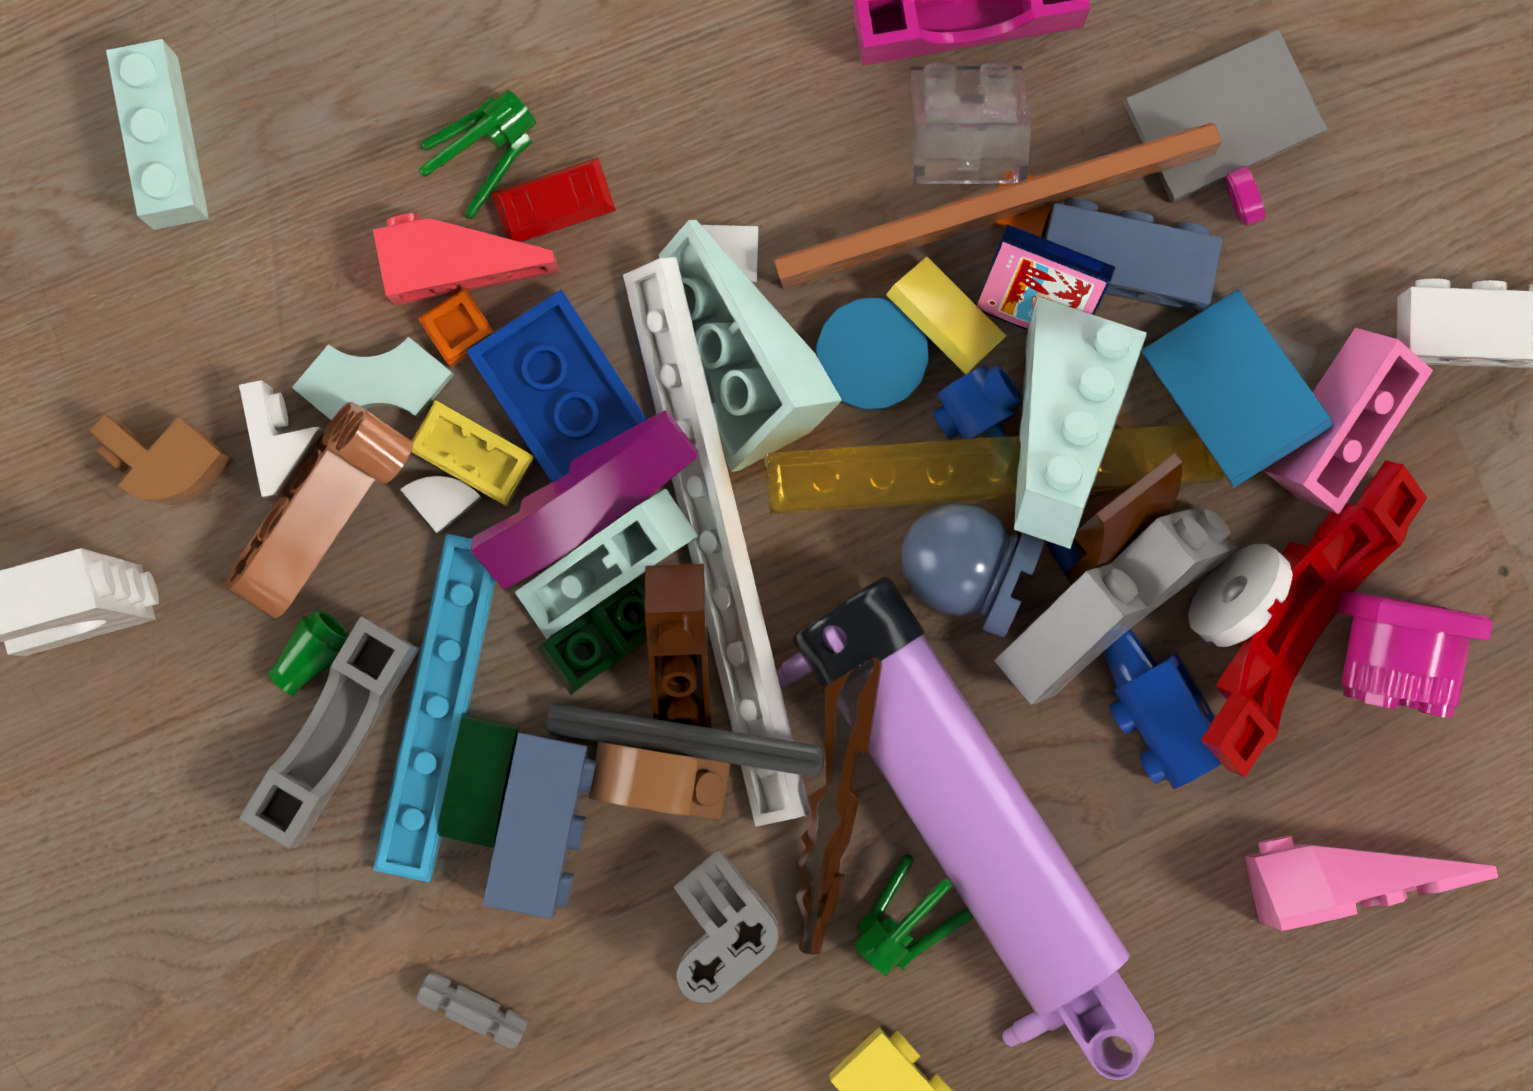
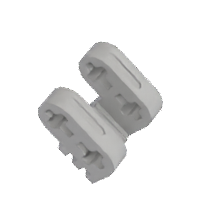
M719 849L673 886L701 927L706 931L683 954L677 971V983L682 994L697 1003H711L722 997L773 953L779 939L778 922L775 914L747 879ZM744 921L750 927L755 926L758 922L763 925L760 931L761 943L756 945L749 939L736 948L733 943L739 938V923ZM717 957L722 960L716 967L717 972L714 975V982L706 976L698 981L693 977V971L696 967L695 960H698L704 966L711 963Z

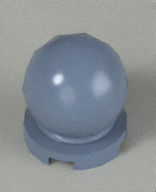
M953 502L929 508L904 536L902 575L914 595L935 612L959 617L980 611V616L985 617L981 631L1004 638L1021 601L1017 600L1018 596L1012 594L1020 572L1033 574L1045 540L1023 532L1019 536L1013 534L1010 537L1001 519L981 505Z

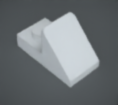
M262 380L241 384L239 388L261 497L271 502H277L324 430L320 427H312L282 434L281 427H286L289 424L282 394H274L273 388Z

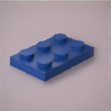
M562 289L466 351L551 482L569 474L570 462L573 459L647 420Z

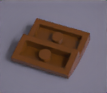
M1175 453L1096 513L1077 530L1074 538L1087 554L1064 573L1072 584L1086 571L1112 563L1157 518L1171 513L1180 490L1182 478V461Z

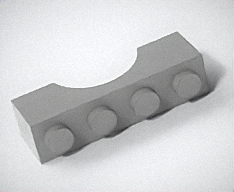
M360 617L330 666L326 685L310 716L287 750L268 769L239 819L288 849L302 846L420 648L375 621Z

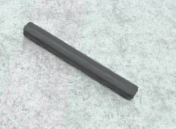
M557 703L551 705L546 723L547 731L550 734L810 777L821 775L825 761V750L818 745Z

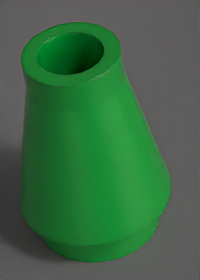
M315 609L309 617L302 616L276 664L268 672L269 678L284 692L295 695L304 684L333 663L347 640L349 633L336 619L322 610Z

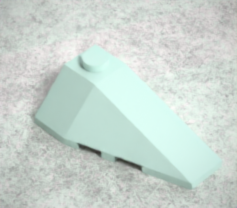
M688 220L661 251L659 258H677L725 461L731 472L740 471L809 434L842 399L812 349L697 220Z

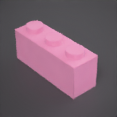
M1355 328L1313 391L1315 397L1330 416L1333 426L1263 469V471L1297 499L1339 514L1433 370L1399 339Z

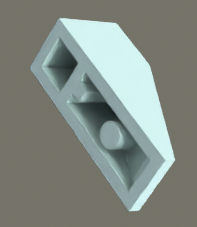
M664 489L633 508L515 591V594L545 638L548 639L645 573V566L657 565L698 535L667 489Z

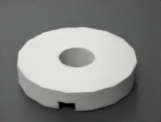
M1252 544L1234 552L1225 562L1210 572L1196 591L1188 613L1190 628L1208 644L1213 642L1217 647H1228L1247 640L1269 622L1272 615L1267 610L1273 605L1274 601L1277 599L1281 604L1285 601L1293 576L1290 563L1268 544Z

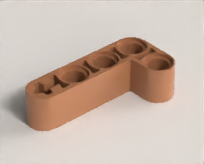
M353 402L346 403L330 421L235 562L227 577L226 589L272 618L280 617L292 604L374 480L376 479L382 484H387L402 469L412 451V440Z

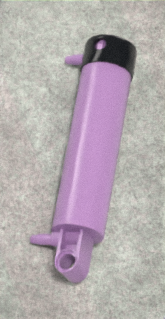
M888 577L876 580L794 634L793 641L800 652L783 662L781 667L776 670L780 687H784L790 682H796L812 671L825 690L827 685L852 670L842 690L839 708L854 729L858 719L857 701L869 675L874 669L872 658L877 657L881 660L882 670L868 753L1034 1010V1012L1014 1022L1012 1027L1003 1031L1002 1038L1007 1046L1014 1047L1021 1042L1026 1043L1048 1030L1054 1031L1066 1024L1087 1059L1100 1075L1113 1080L1129 1078L1137 1071L1154 1044V1030L1150 1021L1117 972L1129 959V952L924 637L925 631L892 580ZM1111 1036L1124 1039L1130 1045L1132 1052H1124L1118 1049L1113 1043Z

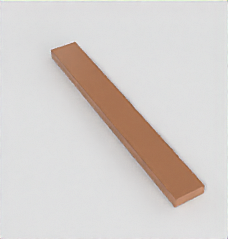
M1210 122L777 257V260L774 262L782 288L784 289L987 226L1002 219L1054 205V203H1061L1068 198H1077L1215 155L1222 141L1216 123L1212 124Z

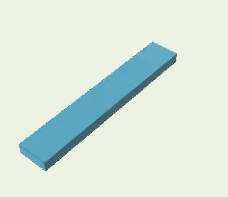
M446 534L373 871L425 882H431L441 841L439 830L453 751L461 719L465 714L468 715L496 580L471 552V538Z

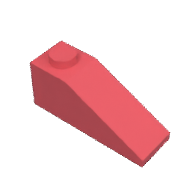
M419 214L397 215L386 220V227L373 229L385 294L394 306L454 294L463 288L469 291L559 272L558 262L552 250L431 218L420 220Z

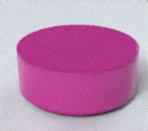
M1245 166L1227 173L1225 177L1227 191L1240 223L1249 226L1265 220L1266 215L1263 202L1249 168Z

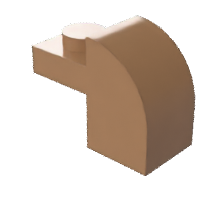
M105 414L89 431L103 443L97 452L122 473L129 466L132 468L117 486L130 495L155 504L174 505L196 498L211 486L233 460L194 425L179 416L150 448L122 423Z
M598 741L595 759L596 767L589 799L656 812L721 820L730 763Z

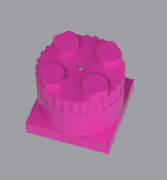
M1351 591L1341 593L1337 612L1353 616L1341 685L1345 686L1343 696L1359 699L1363 703L1380 707L1398 709V705L1418 709V712L1453 718L1455 706H1459L1471 638L1490 641L1493 621L1489 620L1490 617L1445 607Z

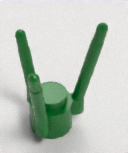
M507 89L496 99L489 98L475 111L423 140L421 148L424 151H428L471 128L419 168V173L425 177L430 175L483 136L497 149L506 143L509 147L464 212L467 219H472L487 201L517 156L532 144L526 132L536 125V121L522 101Z
M904 855L871 911L857 925L863 934L853 944L854 947L884 976H887L896 965L904 970L916 956L974 918L968 907H966L909 945L914 939L909 931L951 889V880L944 879L900 922L890 914L881 921L880 919L913 863L911 855Z

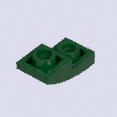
M637 577L538 648L570 695L647 642L644 585Z
M466 714L462 717L447 780L439 836L492 848L495 847L517 736L520 731L519 725Z

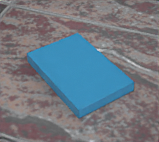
M1239 289L1141 350L1145 360L1233 488L1333 426L1328 413Z

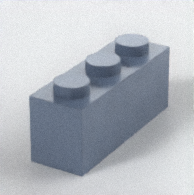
M1068 198L1065 199L1064 204L1054 203L1048 215L1040 257L1106 282L1103 294L1199 314L1211 302L1223 238L1209 235L1210 229L1201 224L1177 222L1174 228L1153 223L1154 217L1144 212L1122 210L1120 216L1098 212V205L1091 201Z
M518 733L482 905L548 919L556 916L558 906L568 908L574 874L565 872L569 849L579 851L583 839L586 817L577 815L581 792L587 794L591 792L596 767L595 760L588 758L591 746Z

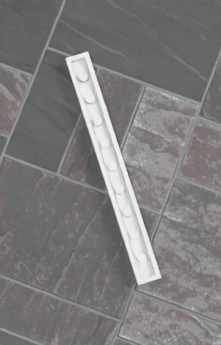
M659 258L624 274L623 278L656 415L667 409L698 450V458L672 478L678 507L698 535L687 544L692 564H704L707 628L732 732L793 741L677 258ZM741 765L755 827L811 814L802 775Z

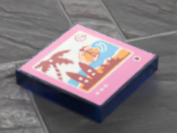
M1007 224L974 304L983 313L1026 330L1029 329L1037 296L1095 315L1116 267Z

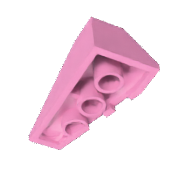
M1292 835L1258 842L1260 852L1244 855L1259 923L1280 931L1358 914L1356 903L1359 902L1361 907L1391 906L1405 902V899L1408 898L1407 892L1417 890L1418 895L1435 894L1498 878L1496 866L1302 843L1294 844Z

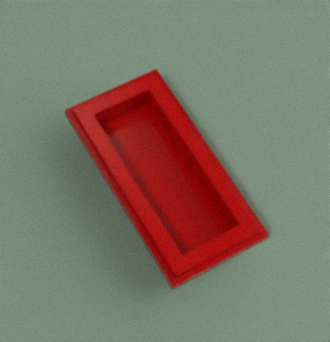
M598 157L492 192L506 238L518 242H524L616 211Z

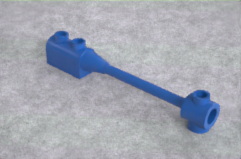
M999 364L989 370L985 365L941 390L937 396L942 406L934 410L933 415L942 432L950 440L961 435L967 444L982 436L1016 493L1020 455L1001 424L1015 415L1012 409L1020 405L1022 399L1013 381ZM1045 540L1046 545L1063 573L1067 572L1081 559L1073 543L1069 549ZM1131 629L1103 651L1116 686L1113 690L1119 700L1110 704L1111 713L1125 734H1129L1136 729L1139 731L1149 748L1140 753L1139 757L1145 771L1154 783L1158 784L1167 779L1172 788L1176 789L1222 764L1201 741L1215 715L1177 652L1156 662Z

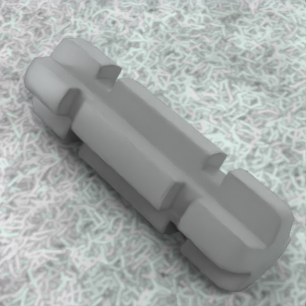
M436 972L429 973L418 991L417 1001L419 1004L435 1012L440 1007L446 1010L445 1017L483 1036L490 1032L495 1035L493 1041L509 1049H515L520 1043L528 1025V1020L510 1009L505 1014L499 1011L500 1004L462 985L455 989L450 986L452 980Z

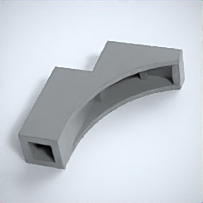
M1202 506L1157 518L1112 563L1086 571L995 660L996 664L1030 705L1057 695L1086 666L1149 613L1190 583L1225 562L1238 549L1229 538V527L1219 515L1211 510H1205Z

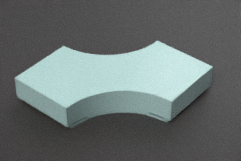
M407 337L404 342L393 350L371 357L348 355L328 344L292 388L330 420L348 402H353L364 409L375 406L395 407L419 418L454 374L410 337Z

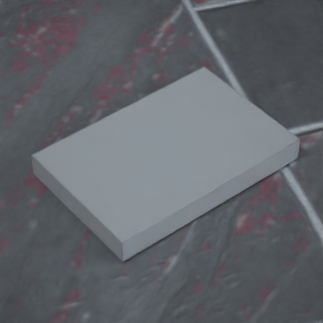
M1279 29L1127 98L1124 102V106L1142 143L1210 122L1212 124L1216 123L1222 143L1215 155L1157 172L1171 203L1224 180L1227 173L1245 166L1251 168L1323 135L1328 130Z

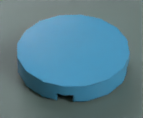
M883 298L857 299L838 308L824 323L816 344V356L842 399L841 402L864 412L888 410L906 401L921 384L929 361L928 343L924 332L894 302Z

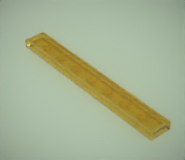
M1190 424L1113 429L1091 491L1129 489L1174 453L1182 461L1180 485L1219 482L1225 477ZM1020 436L767 453L764 461L770 514L1016 497L1021 447Z

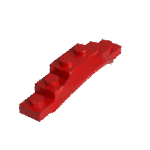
M1385 460L1371 483L1365 488L1363 495L1356 505L1346 503L1339 514L1330 511L1308 546L1290 541L1281 555L1290 563L1293 574L1289 593L1282 604L1276 599L1267 610L1272 617L1261 630L1247 640L1237 643L1240 649L1227 665L1223 675L1215 685L1227 701L1220 712L1214 717L1210 727L1201 739L1228 771L1246 777L1265 746L1272 743L1279 733L1281 714L1291 686L1315 642L1337 613L1340 594L1345 593V591L1354 592L1405 540L1408 527L1425 503L1427 497L1403 464Z

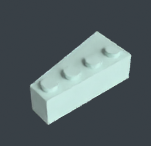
M1037 296L1025 344L1026 367L1023 377L1022 395H1024L1023 416L1020 424L1019 441H1021L1017 473L1014 530L1069 549L1071 548L1134 374L1147 334L1146 332Z

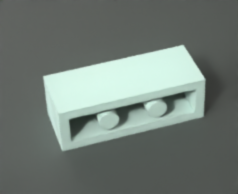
M163 39L106 50L137 216L153 230L209 219L178 56Z

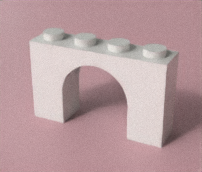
M83 548L1 570L0 642L4 641L7 655L25 657L156 620L152 606L159 603V596L154 578L149 571L143 572L142 565Z

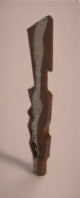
M877 657L867 660L825 687L826 785L808 795L813 823L801 836L806 848L797 862L803 882L795 896L802 915L803 924L799 950L805 954L817 955L821 953L825 928L827 927V922L834 916L845 874L839 873L840 861L850 843L860 799L859 794L851 787L857 751L867 754L869 750L882 670V662Z

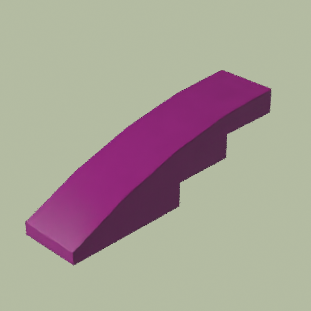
M666 409L573 459L570 462L569 474L524 497L521 500L520 512L475 535L472 538L470 550L503 590L553 563L625 515L698 458V450Z

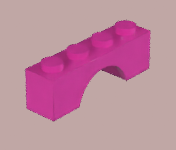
M853 0L852 14L862 66L1082 28L1091 8L1089 0Z

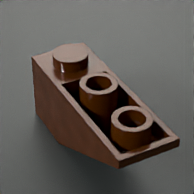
M704 564L645 566V623L653 719L712 728Z

